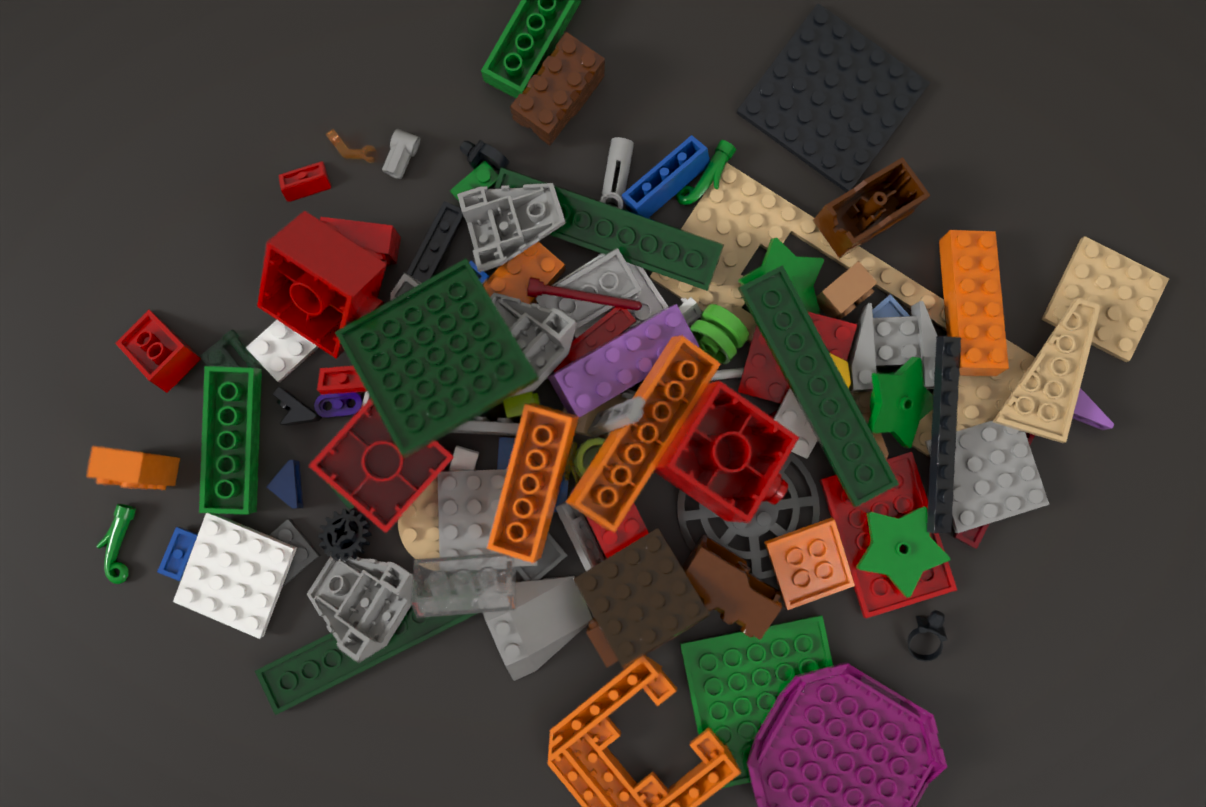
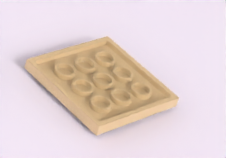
M1084 236L1080 239L1041 320L1056 327L1072 302L1077 298L1100 304L1101 307L1091 345L1124 362H1128L1133 356L1169 278Z

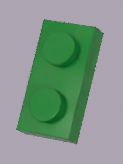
M484 161L454 186L450 192L459 201L457 195L459 193L478 187L487 186L488 189L493 188L497 183L499 175Z

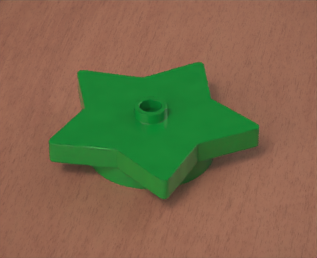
M772 238L763 263L755 270L739 278L738 282L743 286L783 265L806 310L820 314L813 286L824 259L796 257L778 238Z
M913 356L896 372L872 373L871 375L873 390L870 396L871 416L868 426L872 433L890 432L900 445L906 448L912 447L920 420L933 410V395L924 387L922 360L919 357Z
M922 506L899 518L874 512L867 513L871 540L869 547L857 565V569L887 575L905 597H911L923 571L948 562L950 557L930 537V533L927 532V507ZM902 544L905 546L903 554L899 551V547Z

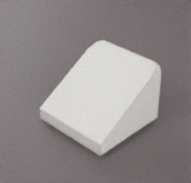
M456 445L449 471H475L479 452Z

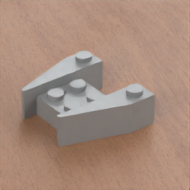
M923 301L912 305L911 316L873 318L872 303H868L860 309L857 328L847 359L851 380L850 392L872 391L871 375L872 373H877L876 368L902 367L912 356L919 357L922 360L924 387L926 389H934L937 334Z

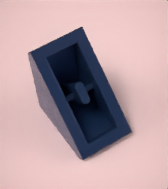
M288 460L267 486L271 492L292 509L303 508L300 463L297 460Z

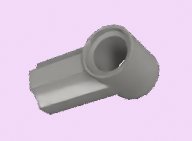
M396 129L390 141L391 149L382 171L391 177L402 179L411 156L413 157L418 150L420 137Z

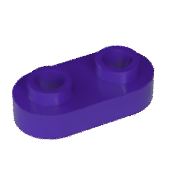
M356 392L320 395L315 400L314 408L316 413L324 418L356 415L361 409L363 398ZM350 400H355L356 402L353 408L348 406ZM331 402L332 408L327 411L325 404Z

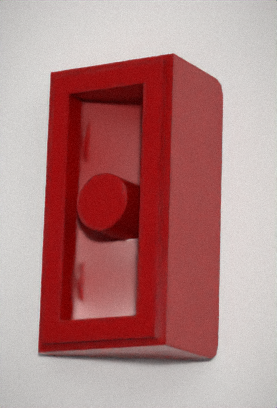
M323 161L278 175L280 188L287 202L331 188Z

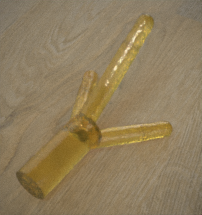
M572 442L565 467L564 479L566 481L569 480L570 471H572L577 485L580 481L574 464L577 443Z

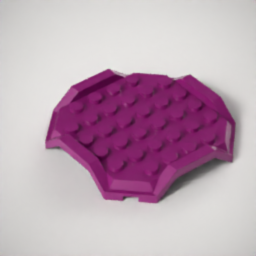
M847 662L796 675L777 697L754 738L746 762L757 807H916L928 784L947 768L944 752L940 747L937 736L938 730L934 715Z

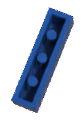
M692 135L622 194L627 211L649 218L707 168L710 163L707 147Z

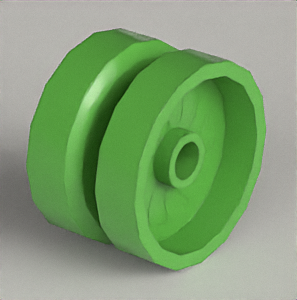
M710 304L701 313V320H696L691 325L690 330L700 349L719 363L727 364L736 355V348L742 347L749 339V332L741 320L733 313L719 305Z

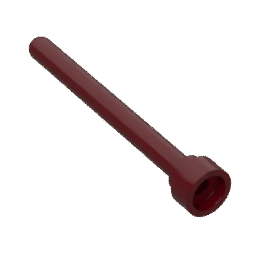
M529 278L527 296L536 298L546 294L636 311L642 308L640 301L545 285L544 282L539 281V278Z

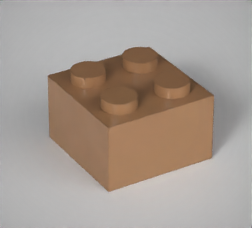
M858 261L816 297L818 306L826 316L838 317L841 320L856 308L854 302L859 305L874 293L872 287L877 284V281Z

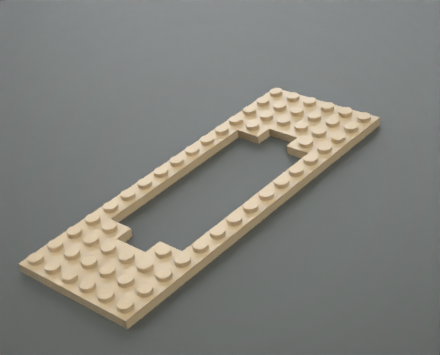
M726 163L722 172L719 189L715 190L713 181L681 228L687 232L724 244L709 290L706 291L655 272L650 276L652 281L680 299H694L701 312L710 304H716L727 309L746 326L749 332V339L747 341L751 343L756 322L749 312L742 309L745 301L738 290L742 286L738 279L743 277L741 273L759 246L767 250L772 238H778L784 243L791 233L846 269L851 268L859 261L877 281L876 288L887 295L891 294L895 300L911 309L912 305L923 301L932 323L946 331L945 307L942 298L860 246L839 259L813 222L814 217ZM1006 339L1009 369L997 376H959L956 431L994 420L1035 357ZM872 391L850 392L862 414L870 412L869 404ZM933 410L920 420L912 444L913 448L929 458L930 455L925 441L931 439Z

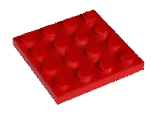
M807 311L829 353L847 361L857 324ZM756 324L738 392L781 404L790 386Z

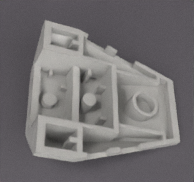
M553 183L523 185V188H510L509 185L501 186V189H488L486 186L457 194L473 243L474 250L472 251L478 272L505 264L566 224Z
M493 293L490 297L539 378V381L513 396L534 391L569 354L577 323L558 309L552 308L550 310L540 307L539 304H528L521 302L520 299Z
M330 556L309 589L307 596L318 614L324 618L328 625L327 629L338 642L339 649L356 662H361L387 646L413 604V574L393 562H381L375 559L359 557L354 560L351 556L348 557L347 562H344L341 558L335 561Z
M575 576L544 578V580L535 581L524 580L515 583H497L476 593L486 623L513 681L537 671L593 619L580 590L573 580Z

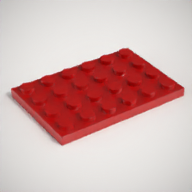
M912 452L887 459L899 485L857 507H853L837 475L820 479L831 517L835 519L855 584L854 589L864 618L876 616L957 590L948 562L923 571L909 598L899 591L887 575L857 569V565L869 547L871 540L867 519L868 512L899 518L922 506L927 507L928 511V499ZM930 533V537L944 551L939 533ZM904 544L899 547V551L902 554L905 551Z

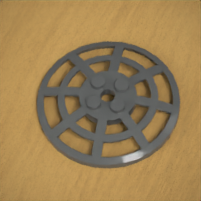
M791 452L779 471L782 478L788 483L791 499L780 500L775 505L766 501L761 502L750 523L727 522L723 519L728 529L720 539L716 536L708 521V518L719 516L700 503L699 510L685 511L686 493L679 489L677 519L685 543L691 551L696 546L689 533L686 521L700 519L708 537L740 557L751 559L752 573L750 574L758 579L775 576L773 569L762 572L761 558L768 556L767 549L760 550L759 536L769 530L776 536L795 531L799 520L800 507L813 506L812 524L819 522V497L810 472L802 461ZM791 461L804 475L812 496L798 498L792 481L784 473ZM792 508L791 522L786 531L776 523L779 510ZM736 534L749 537L750 552L736 550L729 547L728 544Z

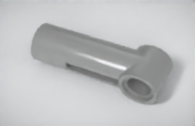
M619 137L611 139L600 200L604 203H615L621 209H623L624 204L622 194L626 191L634 142L629 139ZM616 167H619L620 171L617 182L616 193L612 192V188L615 177Z

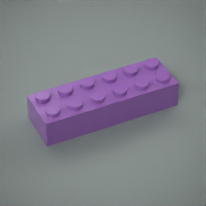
M675 304L661 310L548 376V379L567 413L579 416L580 418L644 380L671 337L683 335L697 347L699 345L679 307Z

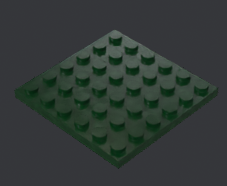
M467 258L335 332L403 458L408 457L539 381L536 372Z

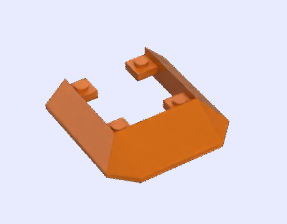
M646 655L635 660L550 730L548 765L582 807H697L741 773L727 744H723L710 727L690 742V746L701 758L702 762L668 789L654 772H651L639 783H636L608 749L607 746L621 735V731L608 715L642 688L657 706L677 691V687L662 671V666Z

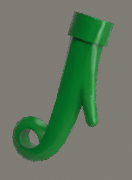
M720 140L715 148L713 158L696 187L685 186L676 194L677 202L683 205L694 203L705 193L713 181L715 190L719 189L724 167L727 161L731 160L736 152V148L731 143Z
M125 504L116 505L114 520L104 538L97 544L98 549L107 544L104 572L108 580L114 584H121L128 577L126 565L116 562L130 521L134 519L136 513L135 507ZM116 568L120 570L119 576L115 573Z

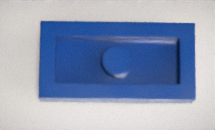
M176 527L157 572L181 581L198 534L181 527Z

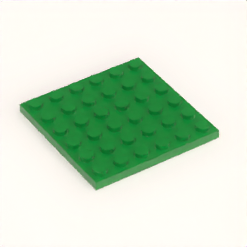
M822 615L772 624L761 640L755 636L751 638L742 631L680 643L698 735L710 727L723 744H727L741 771L739 775L722 788L751 782L746 762L754 738L777 697L796 675L833 666Z

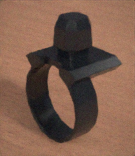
M479 140L477 145L470 141H464L460 146L461 152L467 157V161L472 169H476L482 160L499 171L501 167L506 168L509 164V160L500 151L484 143L482 140Z
M938 610L931 612L928 619L916 616L918 628L912 630L907 642L909 652L917 660L924 662L932 661L942 653V642L947 641V636L943 627L945 616ZM931 632L938 636L941 643L939 648L932 654H917L909 646L914 636L920 633Z

